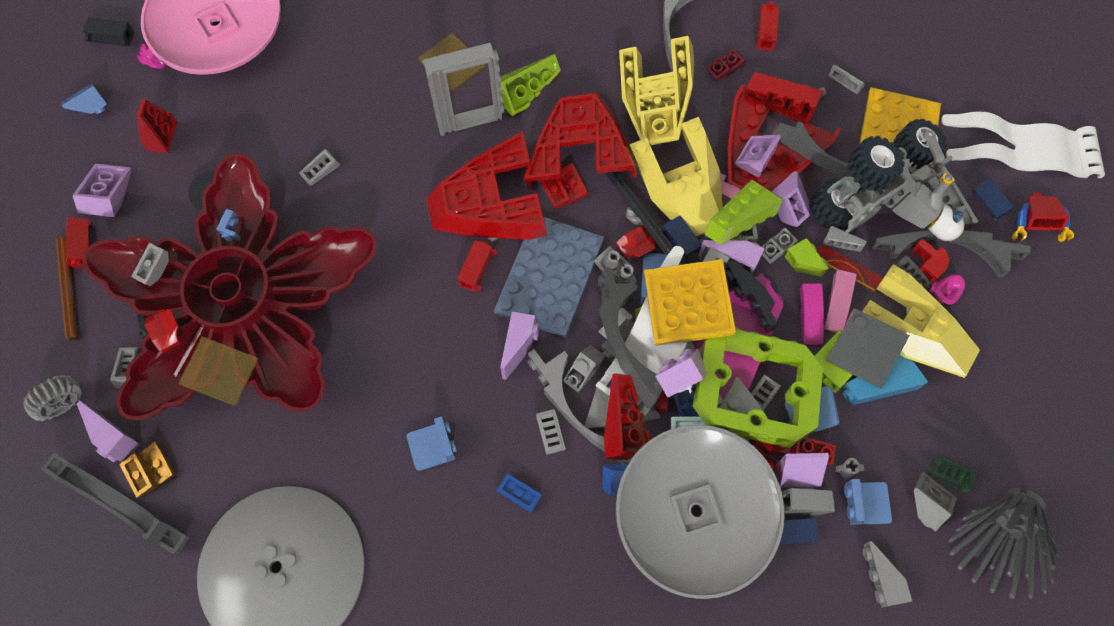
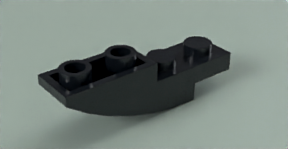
M732 261L727 262L725 275L726 279L731 281L734 294L742 302L749 300L750 308L758 315L760 326L765 328L767 333L773 331L778 323L771 312L775 305L771 295L751 273Z

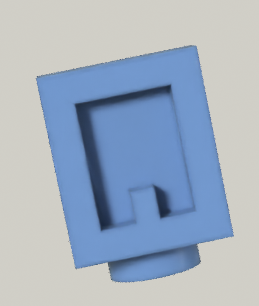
M228 209L225 210L216 230L222 234L221 237L231 242L233 239L240 241L241 238L233 232L238 226L239 217Z

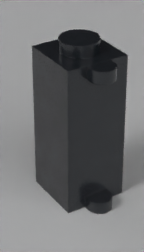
M88 17L86 24L83 26L84 40L86 42L130 47L135 33L129 23L124 21Z

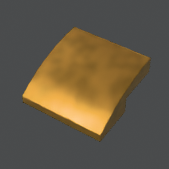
M157 441L153 442L142 452L133 453L119 464L136 498L150 493L177 475L161 443Z

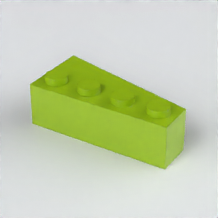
M751 180L710 219L705 235L721 245L738 236L740 232L748 231L753 225L764 222L766 218H772L777 215L783 199Z

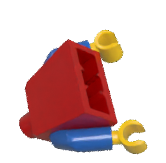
M1034 192L1027 202L1021 206L1016 223L1018 230L1012 235V239L1016 240L1017 234H1020L1022 241L1027 236L1024 227L1027 230H1063V232L1058 234V240L1063 242L1067 237V241L1074 237V233L1069 230V227H1071L1070 212L1061 205L1056 197L1042 196L1041 192Z

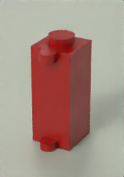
M768 2V4H762L756 49L774 50L777 41L779 6L774 5V2Z
M67 218L65 225L66 266L73 268L84 267L83 256L89 247L88 228L93 227V223L89 222L88 219Z
M475 240L457 278L458 285L474 292L481 291L480 283L492 256H496L498 251L493 249L488 242Z

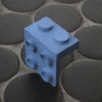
M829 386L821 388L818 427L813 432L839 424L833 391ZM785 401V407L788 410L790 419L789 424L792 425L793 406H790Z
M442 416L434 419L435 425L407 434L408 444L417 471L455 460L454 452H457L454 440H449L448 434L451 433L448 421L444 422Z
M851 479L845 484L844 494L848 503L847 516L850 519V525L889 524L892 522L886 483H860V479Z

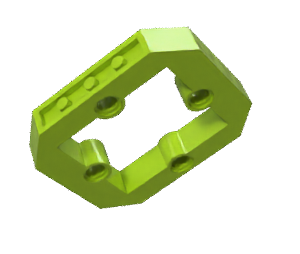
M736 327V335L707 339L700 351L707 374L703 380L696 383L692 406L707 426L725 429L743 438L787 448L792 447L810 435L818 427L823 367L806 345L799 344L796 341L781 340L775 336L760 335L757 332L742 331ZM724 351L751 356L758 362L769 360L797 367L796 382L785 393L786 402L793 406L792 425L769 420L765 413L759 409H753L748 414L717 408L719 389L726 385L732 375L730 367L723 363ZM716 374H720L722 378H718ZM751 419L755 420L758 425H754Z

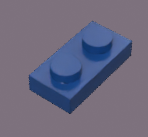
M508 473L496 490L499 494L532 513L542 497V494Z

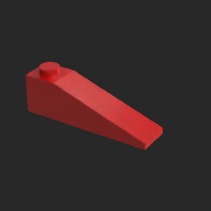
M142 99L137 112L140 141L147 151L168 153L178 122L172 113L164 111L163 108L156 107L155 104L146 99Z
M612 374L604 433L605 459L631 460L636 452L651 440L649 430L646 431L642 420L645 419L643 412L640 413L637 405L638 396L631 375Z

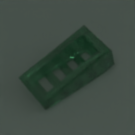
M936 455L927 474L967 493L972 489L978 472ZM942 464L943 468L939 473L937 470L939 465ZM950 468L949 476H946L947 469ZM956 472L959 473L957 480L954 479ZM964 476L967 477L965 483L962 482L963 479H964Z

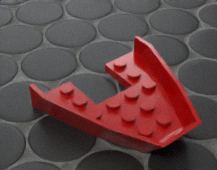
M742 84L734 97L728 139V183L743 189L753 180L772 192L794 171L799 174L811 161L791 148L789 149L778 144L776 151L760 177L734 164L750 137L761 136L758 132L772 108L768 104L743 94L745 85ZM805 121L803 123L809 136L823 151L834 143L841 128L837 127L835 133L832 134Z
M599 91L567 95L559 98L541 131L530 160L531 165L528 166L524 176L529 190L533 189V181L561 178V147L596 143V171L598 174L631 170L633 178L637 177L636 160L616 116Z
M523 131L473 158L439 183L427 197L433 230L470 237L522 240L547 236L537 193L505 201L500 199L495 174L531 165Z

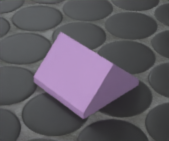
M779 134L751 136L734 164L760 177L776 151L781 136Z

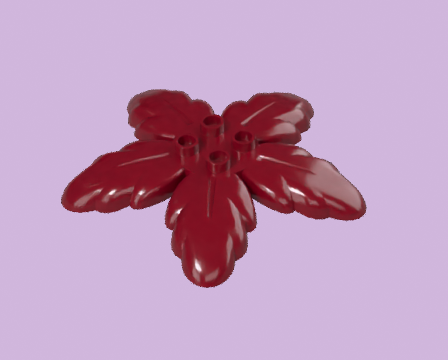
M234 153L224 157L219 162L213 175V181L207 185L203 192V212L196 216L194 222L197 239L202 249L201 253L197 254L187 245L170 237L162 238L158 242L143 236H132L125 240L105 239L93 243L87 248L83 256L84 269L91 278L104 285L105 291L111 297L122 302L131 303V308L134 312L146 317L162 309H171L178 324L177 335L181 341L180 344L163 353L154 345L148 334L141 342L143 351L132 359L127 366L125 372L126 381L117 394L116 407L123 417L130 420H142L151 418L169 407L182 406L191 400L199 388L212 386L222 375L228 363L230 352L239 382L245 386L254 385L257 393L264 400L279 402L283 407L294 412H303L314 408L321 401L325 392V380L321 373L323 357L319 349L313 344L315 339L313 329L304 321L288 312L316 310L328 303L330 295L347 290L354 282L356 275L373 259L377 242L373 233L365 228L350 227L342 230L338 227L329 226L313 234H310L308 231H299L274 247L278 235L279 221L276 211L271 209L272 198L270 189L261 180L258 167L253 159L242 153ZM226 209L233 211L239 217L238 226L233 232L241 238L240 241L234 239L232 242L225 240L221 237L222 234L216 230ZM149 242L168 251L169 258L160 279L151 286L131 277Z

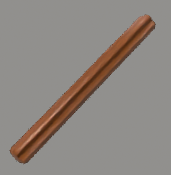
M65 236L56 238L64 332L65 338L72 340L76 339L78 335L71 266H66Z

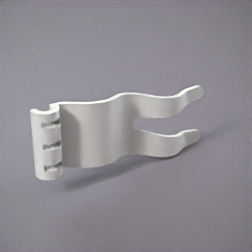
M988 112L945 114L941 118V123L945 126L960 128L979 127L994 131L1015 146V150L1001 144L984 143L964 148L949 149L946 152V157L951 155L953 157L951 160L991 158L1002 161L1008 166L1021 171L1056 170L1067 172L1079 178H1088L1092 174H1097V178L1105 176L1097 132L1093 126H1085L1072 131L1063 126L1049 123L1017 125Z
M675 246L667 255L660 268L679 265L684 254L683 248ZM647 295L625 345L641 364L658 374L659 368L663 366L665 361L671 358L676 360L680 357L687 342L655 346ZM616 358L605 372L603 378L596 384V387L608 396H610V389L606 386L611 381L612 374H624ZM655 383L657 395L659 397L663 389L660 383ZM638 396L637 405H639L640 402H641V399L639 398V396ZM644 405L640 413L643 412L645 417L650 409H647Z

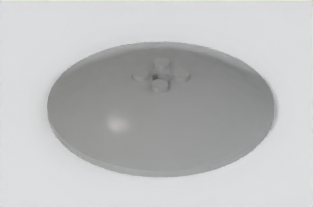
M688 425L673 428L654 437L643 445L630 460L623 472L617 490L616 522L624 549L631 561L645 577L673 594L695 599H710L726 596L741 590L758 578L767 568L781 541L784 527V503L780 485L772 468L754 446L740 436L725 429L707 425ZM693 505H698L701 508L700 516L694 517L692 515L691 508Z
M284 486L266 489L246 497L220 518L207 537L201 552L197 570V588L200 604L211 626H341L352 612L360 595L364 580L365 556L361 537L345 510L329 497L317 491L302 487ZM277 561L281 562L282 568L280 572L273 573L271 570L272 565Z

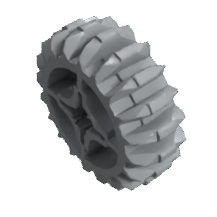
M61 375L60 377L55 376L53 379L48 378L45 382H40L38 386H34L33 390L29 391L28 395L24 397L23 405L25 411L36 421L51 420L53 417H59V415L76 405V401L81 399L80 385L70 376Z

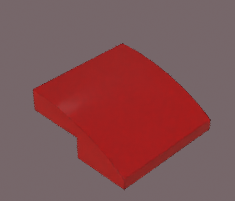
M573 163L561 169V178L541 180L555 209L576 202L589 195Z

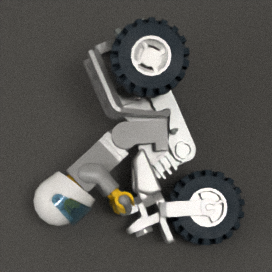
M914 119L897 134L894 142L890 143L888 139H881L880 136L875 138L871 136L864 139L849 155L850 157L847 160L849 163L847 169L850 170V176H845L840 180L837 178L827 180L811 197L810 206L812 208L810 210L811 213H814L813 217L819 220L818 223L824 224L826 228L834 226L843 229L848 226V229L845 231L847 234L872 218L882 208L880 204H885L887 207L893 208L892 211L914 225L920 228L927 226L938 239L943 241L957 239L964 230L963 213L954 206L946 205L942 201L943 194L948 189V186L955 181L954 177L944 167L953 158L950 155L944 159V153L947 150V142H945L947 139L943 135L944 132L929 120Z

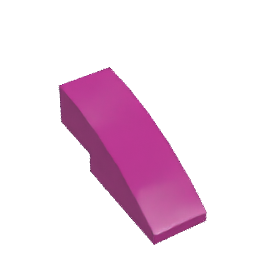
M802 284L799 291L803 345L822 346L824 338L822 284Z

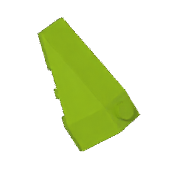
M550 55L500 77L502 104L511 116L527 109L530 102L535 97H538L540 91L561 71L556 55Z

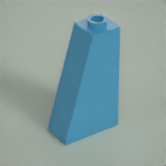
M899 355L882 388L856 377L846 383L842 391L845 399L851 402L852 405L918 390L928 381L913 360Z

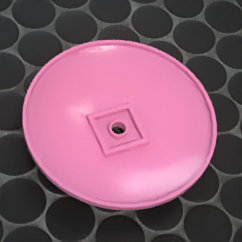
M145 0L141 14V30L144 40L152 53L169 67L190 74H217L244 65L265 49L278 28L281 4L280 0ZM214 22H220L218 25L212 26Z

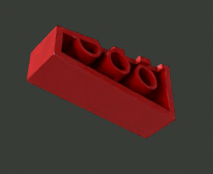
M754 72L744 94L772 106L771 110L796 122L804 123L805 121L809 123L824 91Z

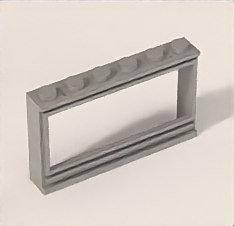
M491 43L423 60L441 136H444L446 132L452 133V131L494 122L498 119L502 120L504 108L500 85L499 57L497 50L492 49ZM488 63L493 105L454 115L446 74Z

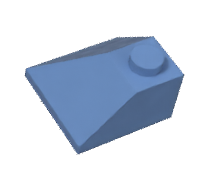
M90 84L63 100L61 105L65 109L99 114L106 109L104 106L107 103L94 85Z

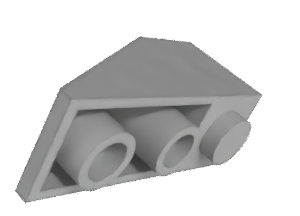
M872 541L864 544L863 556L869 563V577L875 584V597L877 602L881 604V608L911 602L912 598L908 584L902 574Z

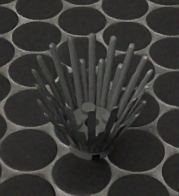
M1013 488L1004 493L1003 497L971 511L973 513L962 519L966 521L976 516L955 531L958 533L951 537L949 542L955 541L980 522L985 521L950 551V556L955 555L964 546L970 544L993 524L957 565L958 570H962L973 556L974 558H979L995 538L971 577V582L976 583L988 563L989 568L994 569L1001 556L989 587V592L994 593L1011 553L1006 575L1012 576L1009 598L1013 599L1016 595L1026 545L1024 576L1028 579L1027 597L1032 599L1034 592L1036 538L1043 594L1047 592L1044 554L1046 556L1049 580L1052 584H1054L1052 570L1056 567L1052 548L1056 557L1059 558V554L1046 517V503L1033 491L1028 490L1027 494L1020 492L1021 488Z

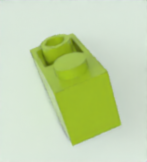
M807 238L788 248L784 256L797 272L822 277L828 270L826 260L819 256L816 247Z

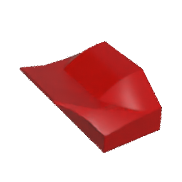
M640 226L621 237L616 242V247L626 260L632 256L639 258L656 248V241L644 226Z
M162 309L145 319V327L160 352L165 353L181 343L177 335L178 324L171 309Z

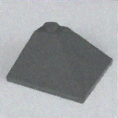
M854 308L826 361L882 388L910 335Z

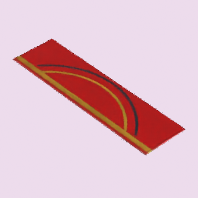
M820 244L817 249V253L826 260L829 268L835 271L842 270L855 273V282L873 292L876 291V288L883 279V277L823 244Z

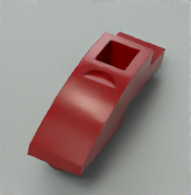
M805 437L790 448L752 440V444L774 455L783 457L785 454L828 453L827 465L832 466L834 462L836 445Z

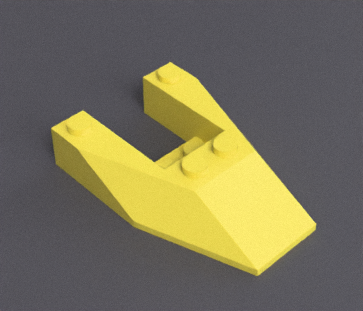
M689 36L671 39L673 72L643 78L642 56L637 47L619 50L622 99L640 140L647 138L650 145L677 141L680 138L681 124L684 122L693 88L694 52Z
M699 117L681 124L682 135L694 162L662 174L647 138L630 144V149L651 200L670 220L681 216L695 236L699 237L705 234L710 219L723 208L720 170Z
M893 264L876 289L909 309L904 320L871 300L862 312L910 335L900 353L904 358L965 378L980 349L957 320L909 273Z

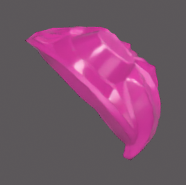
M142 43L139 47L140 54L136 55L142 65L146 64L156 69L166 68L167 65L152 53L148 45Z
M960 275L947 276L939 282L935 281L929 293L933 292L936 297L935 299L940 304H954L961 297L965 289V280Z

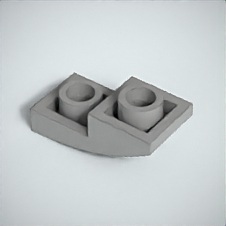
M784 228L773 239L770 238L761 246L764 248L762 256L771 264L784 255L788 248L797 244L798 240Z

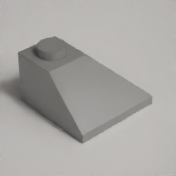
M922 472L914 488L918 518L926 527H931L936 531L952 515L957 497L926 473Z

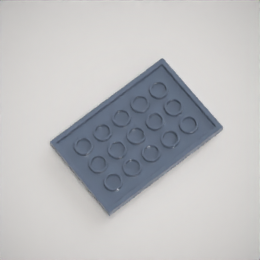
M543 217L547 236L523 240L494 313L511 319L512 312L535 315L536 322L539 323L538 329L566 338L594 267V260L597 258L603 244L604 237Z

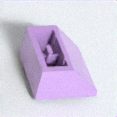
M794 171L772 193L783 199L777 212L781 222L798 227L810 216L809 199L798 172Z
M697 348L693 351L687 349L676 360L671 358L665 361L655 377L667 397H670L703 380L707 373L700 351Z

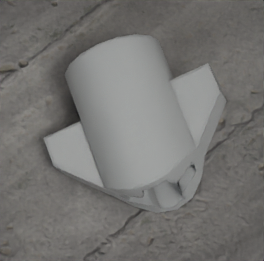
M849 458L841 465L835 466L834 470L839 472L841 477L849 479L859 471H864V465L859 464L855 458Z

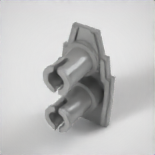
M610 246L594 260L602 272L604 268H612L616 283L635 284L637 282L633 275V267Z

